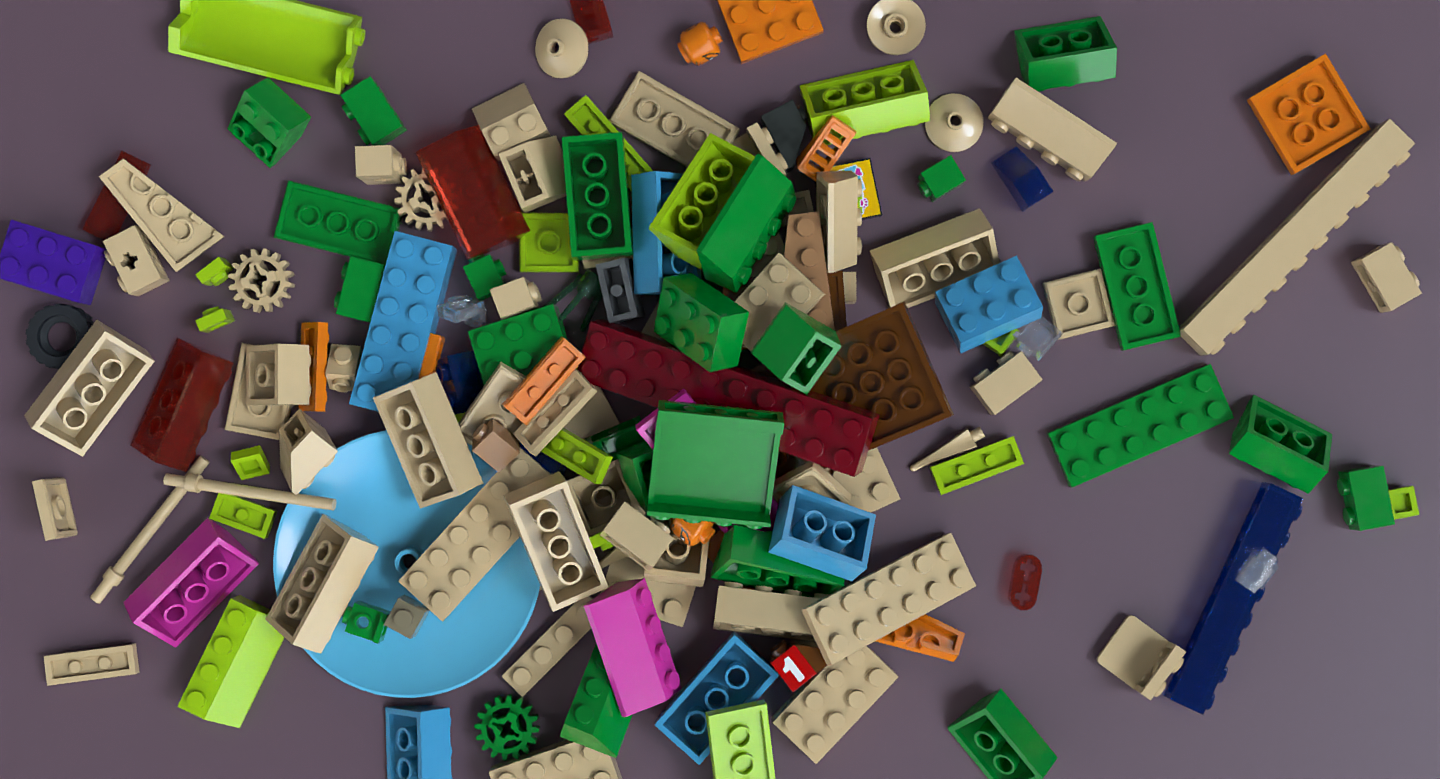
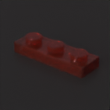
M121 151L115 163L117 164L122 159H125L144 175H147L151 164L124 151ZM104 185L82 229L103 240L118 234L128 214L106 185Z

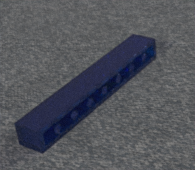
M1262 482L1184 650L1186 653L1182 657L1184 662L1179 670L1173 674L1163 696L1202 715L1205 710H1209L1215 700V688L1218 683L1223 682L1227 675L1228 667L1226 665L1228 660L1239 649L1240 634L1252 621V608L1255 602H1259L1264 595V582L1267 576L1271 575L1276 569L1278 563L1276 557L1280 548H1284L1289 541V528L1292 522L1297 521L1303 509L1301 505L1302 497L1272 483Z

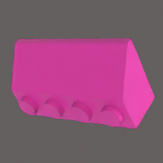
M207 518L123 603L134 624L176 648L259 565V562L227 530Z
M645 578L616 582L584 605L622 717L630 716L663 703L682 688Z

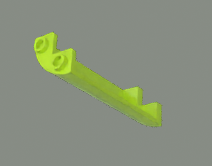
M180 0V14L168 26V52L341 95L345 86L352 84L354 78V68L352 67L358 46L363 45L365 29L361 28V16L297 0Z

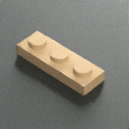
M575 369L527 425L523 423L513 434L530 454L537 456L598 391L581 372Z
M136 643L44 656L47 686L140 673Z

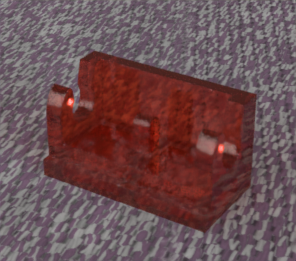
M570 0L576 23L585 32L588 45L614 37L603 0Z

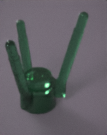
M589 269L584 275L579 273L571 284L543 306L557 304L576 288L577 295L559 316V320L563 321L583 297L587 300L594 297L580 327L582 332L586 330L599 301L603 297L599 277Z

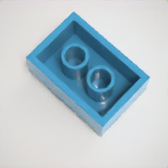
M1017 256L935 291V304L960 354L1002 336L1011 330L1038 320L1042 316L1043 305Z
M792 485L779 499L768 552L853 581L867 569L876 515Z

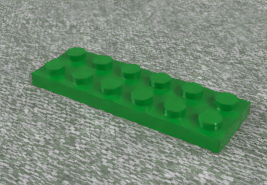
M1207 364L1046 434L1067 483L1072 488L1231 420L1234 416L1211 364Z

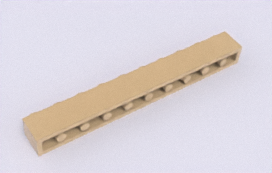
M1391 119L1379 123L1179 327L1181 337L1200 356L1209 355L1210 353L1212 355L1216 354L1225 345L1223 339L1230 332L1232 334L1238 332L1245 325L1246 321L1244 318L1251 311L1255 313L1267 302L1264 297L1271 290L1273 292L1279 290L1287 282L1285 276L1292 269L1297 271L1308 260L1306 255L1312 248L1314 250L1319 249L1328 240L1326 234L1333 227L1338 229L1349 218L1347 213L1353 207H1360L1370 197L1367 192L1373 186L1377 188L1390 177L1388 171L1394 165L1398 167L1411 155L1408 150L1415 142Z

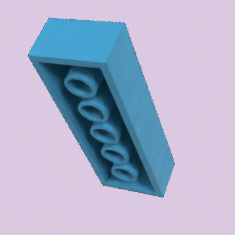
M394 231L352 390L350 405L379 412L373 400L374 397L419 379L430 333L435 334L458 250L454 246Z

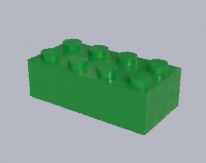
M622 132L562 137L571 257L574 261L633 256L625 147Z

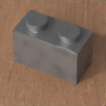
M621 258L596 264L609 323H618L644 317L645 313L641 295L634 294L633 260Z

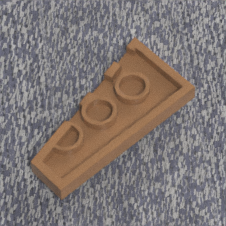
M819 211L789 215L784 257L825 294L807 315L835 330Z

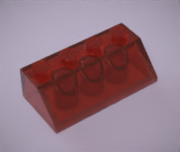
M479 125L455 131L416 152L420 164L467 260L514 244L530 232Z
M177 337L130 446L155 463L186 472L189 464L193 462L196 456V448L201 437L207 431L208 421L213 410L218 406L220 393L225 382L231 376V368L234 363L216 353Z

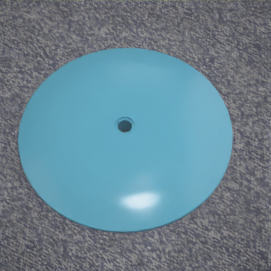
M387 430L365 435L337 448L338 452L335 454L333 462L329 466L323 467L315 475L312 484L308 488L302 489L299 492L301 494L336 499L335 510L287 504L282 514L276 533L273 555V573L277 597L322 514H325L366 536L379 547L374 560L367 568L358 589L354 592L347 607H353L355 602L362 601L391 611L397 599L403 595L421 603L398 582L408 571V568L403 563L405 555L411 554L418 560L497 471L472 451V445L467 444L483 484L459 496L420 509ZM519 537L443 622L429 611L417 635L412 639L388 627L384 640L377 644L371 640L345 632L347 624L342 623V616L332 633L330 641L326 644L321 654L307 649L304 650L331 675L353 687L373 694L398 698H416L448 692L480 677L494 667L509 652L529 622L538 598L540 583L521 537ZM360 617L359 624L362 627H367L369 621L366 617Z

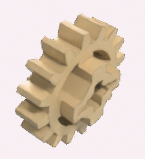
M423 166L421 174H417L412 169V178L408 179L403 176L401 179L405 186L396 187L395 189L401 194V197L395 198L394 201L397 205H403L398 210L399 215L407 214L405 223L409 225L415 221V227L419 231L423 225L427 226L429 232H432L433 224H437L441 229L444 228L442 222L444 219L453 221L450 211L459 210V207L453 203V201L460 199L459 194L452 193L457 188L456 183L448 184L449 174L445 173L440 177L439 169L436 167L432 173H428L426 166ZM424 181H435L440 185L433 187L425 184ZM415 186L414 197L408 201V194L412 187ZM422 188L430 197L433 196L431 198L433 210H431L426 202H422ZM445 197H447L446 206L440 213V203L442 200L446 199ZM422 211L430 214L431 218L419 217L414 213Z
M264 248L261 255L255 249H251V257L241 254L242 263L232 264L237 270L236 274H228L229 278L235 280V284L230 285L229 290L238 292L233 299L238 302L244 300L242 307L245 309H249L253 305V311L257 313L261 312L262 307H264L266 312H273V304L282 308L283 303L281 299L283 297L291 298V295L286 292L287 289L295 288V284L288 280V278L295 275L294 272L286 271L290 263L286 260L279 262L281 254L276 252L270 257V250ZM264 261L273 264L277 271H269ZM250 267V271L248 272L247 276L244 278V275H245L246 271H247L248 268ZM261 275L267 277V280L262 282V286L257 285V281L261 280ZM280 284L277 292L274 294L273 291ZM246 291H255L259 300L251 298Z

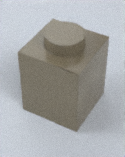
M403 595L397 599L384 625L412 639L417 635L430 610L416 600Z

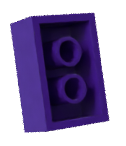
M11 220L0 253V279L77 303L91 305L106 259L104 251L107 249Z

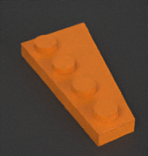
M924 614L875 642L954 662L959 655L965 633Z

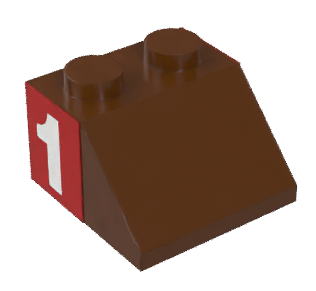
M782 639L770 648L771 654L768 656L771 665L792 692L827 666L817 643L814 641L790 639L786 642L785 639Z

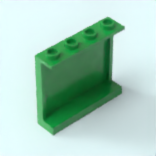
M659 400L647 515L653 516L658 520L679 518L689 523L710 521L720 526L741 524L751 529L770 527V511L780 437L783 435L784 430L783 412Z

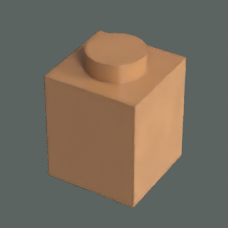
M494 418L486 425L484 423L479 425L472 434V451L498 473L520 453V441Z

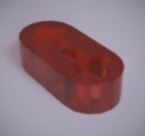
M1020 555L1013 565L1008 599L1010 604L1019 610H1029L1037 601L1042 564L1033 555ZM1028 559H1031L1030 562L1035 566V570L1029 571L1027 580H1024L1025 571L1020 569L1021 564H1026ZM1023 584H1026L1025 593L1030 595V599L1024 600L1023 605H1019L1020 601L1015 598V594L1021 593Z

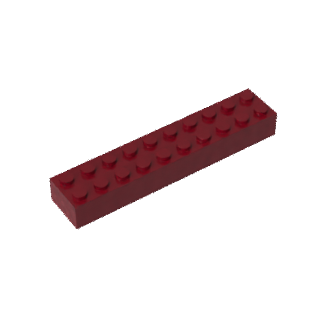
M604 319L590 322L582 351L585 359L578 365L577 369L592 385L657 408L659 400L668 401L682 389H685L696 404L783 412L784 430L783 435L780 437L779 451L852 477L857 476L863 470L880 416L878 413L811 390L806 395L779 379L741 366L709 372L669 342L616 323H609V321Z

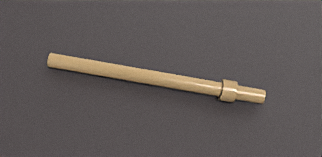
M200 455L184 476L188 474L200 475L210 462ZM174 488L114 567L110 566L102 576L103 581L90 596L93 601L100 604L112 587L119 585L125 577L123 573L186 494L185 488Z
M166 473L163 480L164 485L182 487L188 492L199 493L201 491L332 511L336 508V499L301 493L295 495L293 492L203 479L202 475L188 474L187 476Z

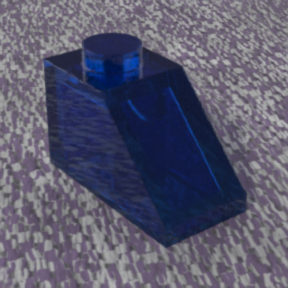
M1017 146L991 162L1022 212L1054 192L1038 166Z

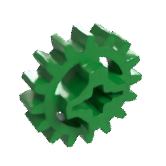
M512 694L507 695L506 701H503L500 695L495 697V705L489 701L485 703L484 706L487 712H478L477 716L482 721L476 722L474 728L481 730V733L476 736V740L484 739L485 743L481 749L484 751L490 747L492 749V758L498 753H502V759L506 761L509 754L512 753L513 757L518 759L520 757V750L525 753L530 751L528 742L536 743L537 738L532 733L539 732L540 726L533 725V722L539 718V715L530 714L533 705L529 704L524 707L522 705L523 697H520L515 702L513 701ZM502 708H510L508 713L502 715L494 713ZM520 713L526 721L527 729L526 727L521 725L519 719ZM507 721H510L512 723V730H510L508 733H505L503 731L504 726L502 724H505ZM488 727L493 729L496 737L495 740L490 736ZM511 740L521 741L513 746H504L506 742Z

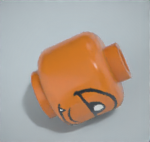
M699 22L680 33V42L677 43V46L688 64L692 62L694 65L700 66L720 54L719 43L723 42L715 26L710 28L705 22Z
M669 519L671 521L670 528L672 533L688 546H695L699 542L704 545L715 533V530L712 528L714 522L701 521L700 523H689L684 521V519Z

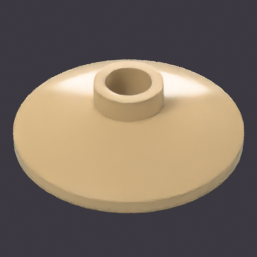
M880 0L871 9L867 18V33L870 41L877 49L889 55H902L912 51L919 45L925 33L926 23L924 14L920 7L912 0ZM893 23L898 24L900 31L897 33L892 32L890 25Z
M555 19L550 21L541 29L536 40L535 52L537 61L545 73L555 78H569L577 74L584 66L588 56V40L585 32L572 20ZM556 43L559 45L557 53L555 52Z
M946 94L936 99L929 107L930 121L925 122V130L928 138L936 147L947 152H960L970 148L977 142L982 133L984 122L979 106L971 98L962 94ZM952 116L960 118L961 123L959 126L951 124L950 118Z

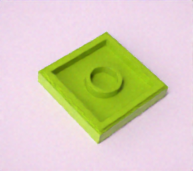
M520 213L521 273H579V260L574 261L571 257L568 213Z

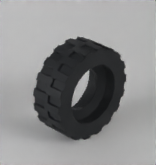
M65 304L47 305L44 309L38 310L35 316L28 322L29 326L25 333L27 335L26 345L30 349L31 356H34L37 362L45 364L49 368L60 369L94 322L92 317L81 308ZM60 322L70 324L76 331V342L67 351L55 350L48 340L50 329Z

